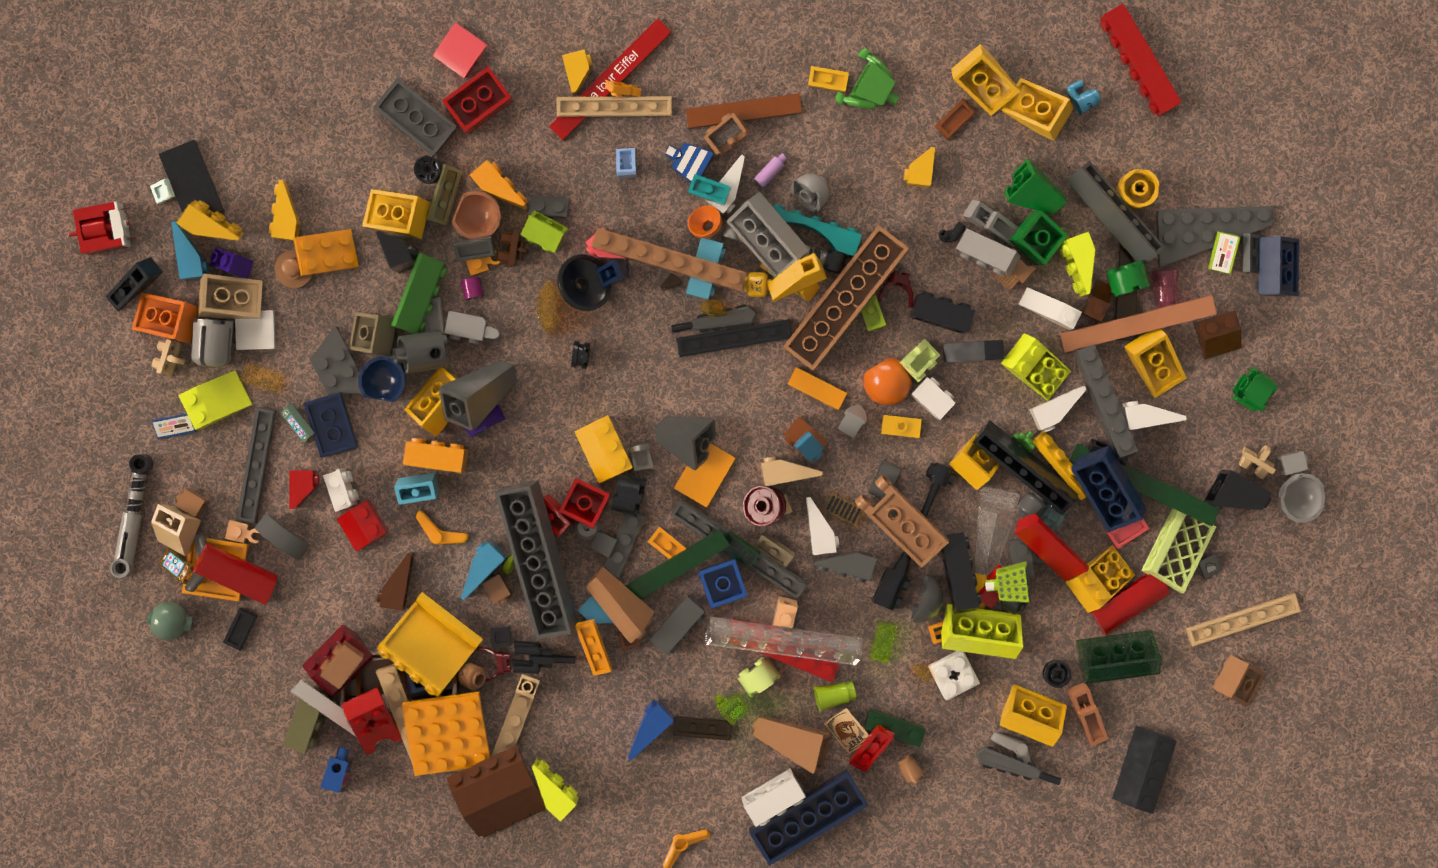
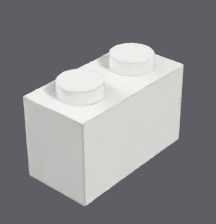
M925 377L910 395L937 420H941L955 404L953 401L954 396L947 390L943 392L939 388V382L933 377L930 379Z

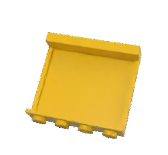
M422 592L385 639L379 643L377 650L384 659H390L394 662V666L398 670L408 673L411 680L425 686V690L429 694H435L438 697L483 639Z

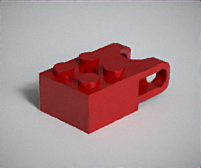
M378 688L341 704L347 722L366 755L376 752L375 745L380 740L391 739L395 743L402 739L397 724Z

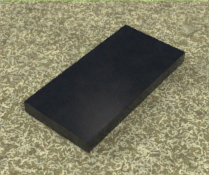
M191 140L158 154L182 213L194 200L205 202L209 205L208 209L214 213L216 211L219 213L225 212L196 140Z

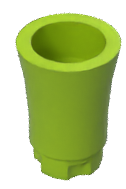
M852 681L813 687L819 712L856 700V691Z

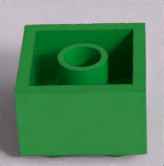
M1042 210L1031 211L1009 241L1035 265H1046L1068 234Z

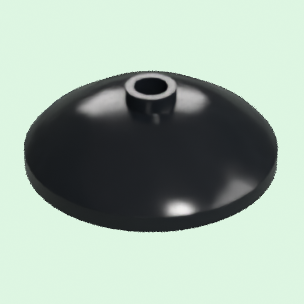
M586 254L574 255L567 259L559 269L557 283L560 294L571 307L577 310H596L607 302L611 294L612 285L602 287L596 269L604 264L597 258Z

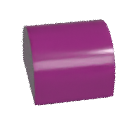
M480 277L461 280L465 300L484 296Z

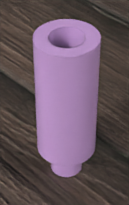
M781 154L778 158L774 156L756 175L754 180L764 188L785 166L783 163L787 157L784 154Z

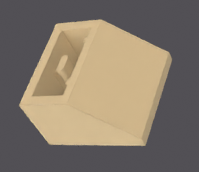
M158 504L151 521L158 542L184 556H188L201 520L175 506Z

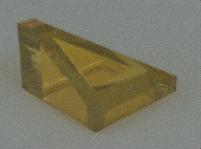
M720 299L704 300L699 308L700 311L710 317L727 316V312Z

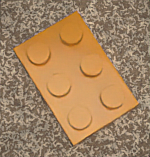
M351 229L293 238L301 276L359 267Z

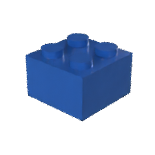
M735 558L698 570L711 609L748 596Z

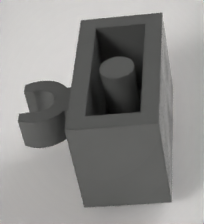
M1020 538L1007 540L1010 565L1027 561L1028 577H1035L1033 561L1037 563H1043L1044 561L1037 559V554L1034 551L1031 552V549Z

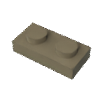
M763 532L754 545L756 549L784 568L787 567L796 554L765 532Z

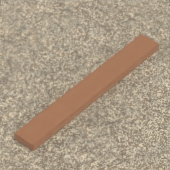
M1209 295L1059 334L1063 350L1068 352L1216 315L1217 313L1213 296Z

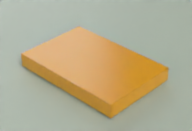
M709 443L706 451L709 452L707 460L697 470L686 466L674 489L705 507L709 505L735 460V457Z

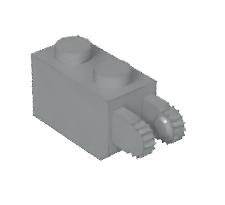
M453 311L448 312L444 333L449 335V339L460 341V338L463 337L468 338L467 342L479 344V341L484 342L485 338L497 340L501 336L499 329L488 327V322L483 317Z

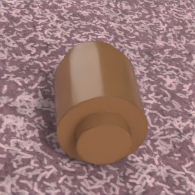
M911 754L898 761V768L907 783L911 782L914 785L922 780L921 776L924 773Z

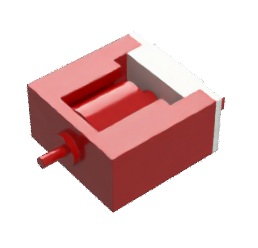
M115 201L74 209L72 211L76 232L69 233V237H78L80 251L84 255L131 247L130 239L135 237L130 238V223L127 221L124 210L130 208H124L122 203Z

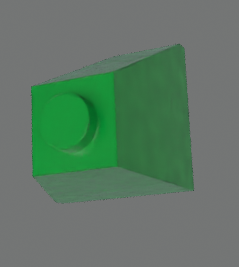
M1029 158L1014 171L1011 177L1014 179L1011 187L1008 186L1004 192L1010 204L1033 210H1042L1044 213L1052 215L1061 210L1067 202L1063 192Z

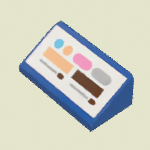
M188 414L152 420V425L158 439L196 432Z

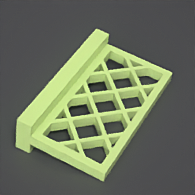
M1171 509L1141 571L1151 574L1176 591L1184 593L1216 526L1213 525L1211 527L1192 518L1193 525L1186 527L1184 521L1186 515ZM1204 525L1209 529L1207 534L1201 537L1199 526ZM1194 528L1197 538L1189 540L1187 529ZM1182 531L1185 542L1178 544L1176 535ZM1198 541L1199 550L1193 553L1191 542ZM1186 544L1189 555L1181 557L1179 546ZM1171 548L1175 549L1177 556L1173 560H1169L1168 551ZM1190 557L1191 566L1185 570L1182 559ZM1178 561L1180 572L1173 573L1170 563ZM1166 564L1169 575L1162 576L1158 572L1161 566ZM1179 574L1183 578L1181 587L1176 584L1174 576Z

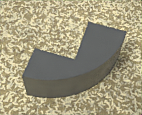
M267 513L255 527L269 542L297 560H300L310 546L303 537L291 532L279 519Z

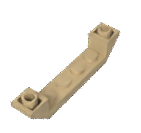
M525 674L521 675L491 757L516 746L540 680Z

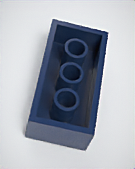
M1110 445L1075 459L1071 470L1108 532L1143 520L1147 508Z

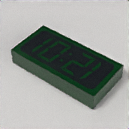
M729 530L726 538L731 545L723 551L750 569L761 554V551Z

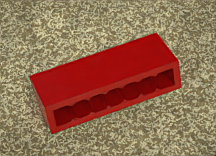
M1030 514L1018 520L1015 534L1064 581L1089 571L1088 564L1036 514Z
M206 543L192 570L204 578L264 605L267 604L277 581L276 574L209 543Z
M1144 574L1118 591L1100 609L1090 613L1106 636L1170 595V591L1164 582L1151 574Z

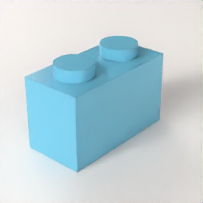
M436 473L398 478L394 486L398 505L436 499L439 493Z

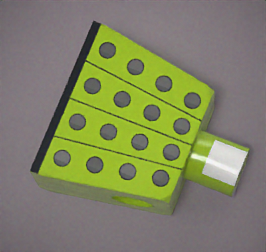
M1027 561L999 568L996 570L997 579L985 580L986 591H998L999 600L1031 602Z

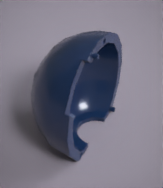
M376 356L369 360L361 368L358 375V387L365 398L396 402L403 395L407 385L406 374L402 365L396 364L393 358L387 356Z

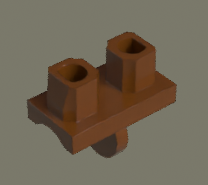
M518 231L500 233L499 243L507 244L508 252L498 250L496 261L506 264L505 266L507 267L514 266L516 252L517 260H522L523 254H529V249L524 248L525 241H519V246L517 247Z

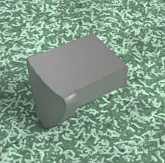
M861 405L849 407L837 428L853 438L862 424L865 425L867 422L866 412Z
M651 444L638 445L628 449V452L631 453L634 471L653 468L650 453Z

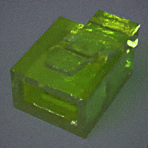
M737 692L729 699L723 698L720 693L714 697L720 714L732 726L736 723V720L740 719L739 716L742 717L745 712L750 710L747 702Z

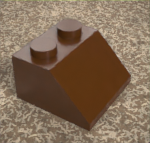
M1236 311L1193 323L1204 359L1241 348V326Z

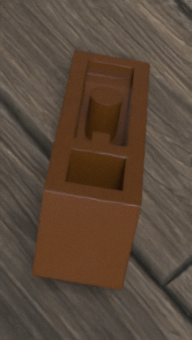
M409 552L382 588V591L379 590L377 602H380L379 607L401 611L405 609L414 552Z

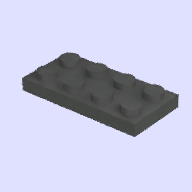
M398 78L373 107L433 157H435L458 128Z

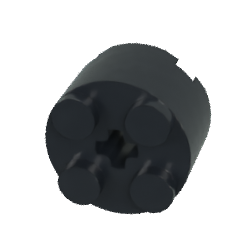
M621 473L616 485L611 510L638 517L640 503L643 501L645 493L642 490H645L647 479Z

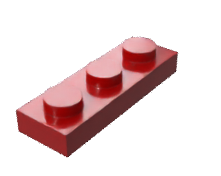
M877 725L851 756L849 764L866 772L894 739L895 733Z

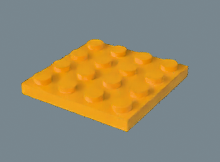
M479 692L402 702L401 706L415 776L463 770L491 757Z

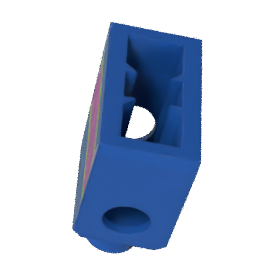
M338 747L336 758H329L320 788L338 793L344 792L352 762L347 761L350 749ZM337 764L341 765L340 772L336 771Z

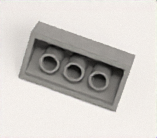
M760 192L747 200L726 221L774 278L810 251Z

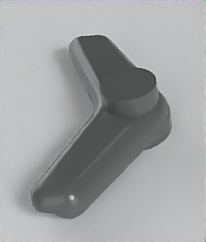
M200 534L195 536L198 558L207 543L205 536ZM193 573L185 585V590L194 592L205 578Z

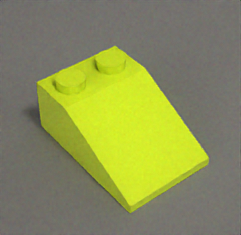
M236 370L178 395L195 430H202L253 405Z

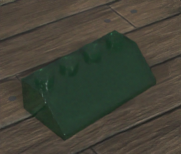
M1152 630L1077 640L1080 671L1084 684L1156 675L1161 672L1162 658Z

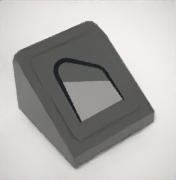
M1215 553L1202 558L1198 564L1204 579L1222 570Z

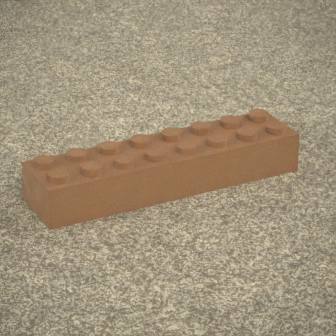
M878 225L783 348L815 372L905 258L909 248Z

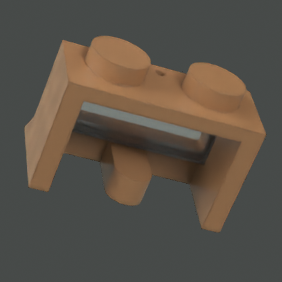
M736 113L726 114L721 119L722 122L717 126L713 125L706 131L707 134L704 138L718 156L725 155L752 133Z

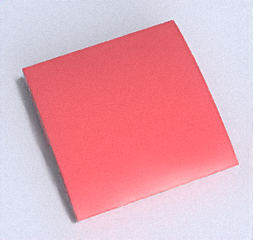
M456 22L437 48L433 57L463 78H466L488 44Z

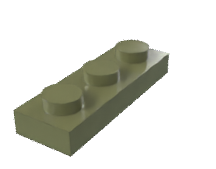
M443 164L426 220L444 226L447 225L462 170Z

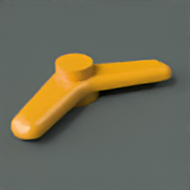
M422 510L416 514L417 521L433 544L466 543L469 539L467 533L440 530Z
M704 829L684 835L676 834L663 862V867L672 868L682 851L686 850L691 844L709 838L710 832Z

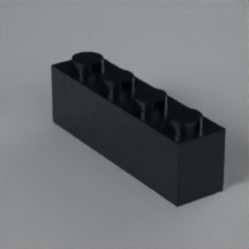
M964 532L944 535L949 539V543L941 549L953 612L954 614L977 611L979 605H981V597L979 593H976L977 578L975 574L973 575L971 569L973 567V559L968 554V549L970 548L968 537L965 538Z

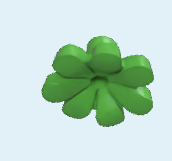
M1027 431L1025 435L1020 433L1012 436L1015 441L1030 453L1035 448V444L1031 442V438L1034 436L1032 432Z

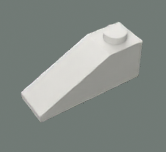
M743 155L738 158L719 182L731 186L725 206L705 199L709 205L717 208L722 215L725 213L730 214L736 206L734 202L745 158Z
M1028 287L1018 304L1067 330L1074 329L1082 313L1061 301Z
M1078 387L1029 409L1038 430L1044 429L1047 432L1054 429L1055 424L1062 420L1085 392L1086 387Z
M806 497L813 555L837 552L836 548H839L838 536L834 535V532L811 497Z

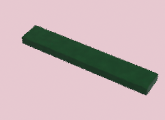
M720 528L625 586L639 599H642L729 547L731 544Z

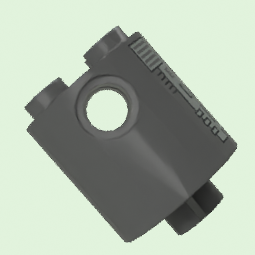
M438 330L399 336L397 348L393 349L394 361L396 364L400 363L405 374L444 368L446 365H449V357L445 352L447 338L445 335H441Z

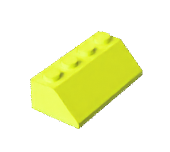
M947 604L941 631L942 649L1016 659L1023 649L1021 615L985 609L954 614L952 605Z

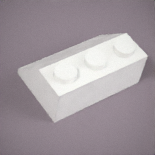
M790 768L741 798L746 812L757 827L758 825L763 826L767 824L770 818L775 815L780 816L784 814L788 807L799 805L806 796Z

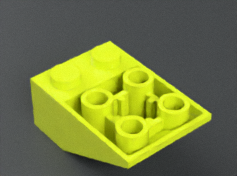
M1089 232L1065 240L1060 245L1061 247H1059L1061 257L1065 258L1068 264L1066 265V271L1069 276L1073 277L1075 282L1072 284L1076 294L1079 293L1080 297L1089 294L1091 291L1095 247Z
M1025 333L1001 362L1013 375L1047 401L1071 372L1036 338Z
M536 759L532 769L546 809L561 822L577 805L579 799L577 796L578 792L572 786L567 787L563 783L564 779L558 773L553 774L549 770L550 766L544 760L539 761Z

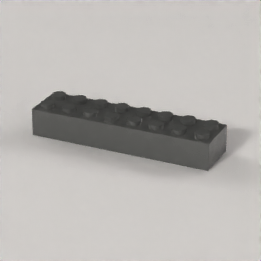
M539 480L502 487L495 492V496L536 639L571 634L576 629L575 625L578 623Z

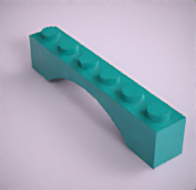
M774 205L773 208L787 224L809 228L821 235L834 251L851 258L855 256L862 234L858 233L859 230L850 227L846 230L840 228L838 223L830 221L827 224L822 222V219L819 217L811 216V218L803 216V212L797 210L789 212L785 210L786 207Z

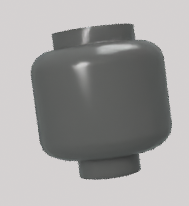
M1027 492L1017 504L1020 509L1019 514L1022 517L1030 514H1036L1039 517L1046 509V501L1035 492Z

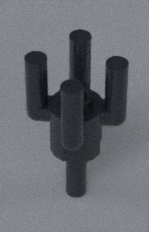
M514 641V654L529 655V660H513V673L538 674L540 668H552V663L575 664L576 656L553 655V649H541L539 642Z

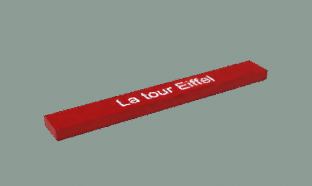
M657 19L579 97H608L611 92L605 88L606 80L623 82L671 34V31ZM558 117L549 127L564 140L587 117Z

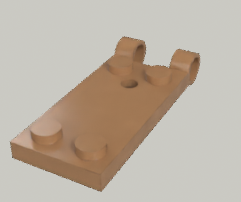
M881 475L875 481V484L886 495L875 506L864 494H861L855 500V503L922 568L949 543V539L904 497L885 475ZM896 510L898 515L896 517L892 516L891 511Z

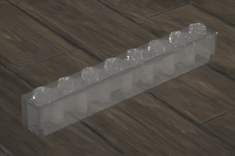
M711 617L706 626V645L856 665L862 657V638L717 617Z

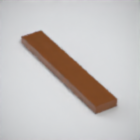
M800 94L686 109L688 129L718 125L722 122L721 119L728 113H736L742 121L801 114Z

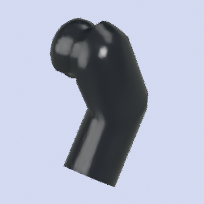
M958 222L953 230H941L939 238L945 243L955 242L959 239L966 226Z

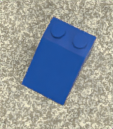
M652 700L645 707V713L629 751L628 759L630 761L674 722V715L660 700L656 702Z

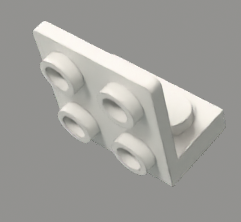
M341 468L335 472L323 475L335 512L358 505L359 495L357 490L352 487L353 477L350 471H347L346 468Z

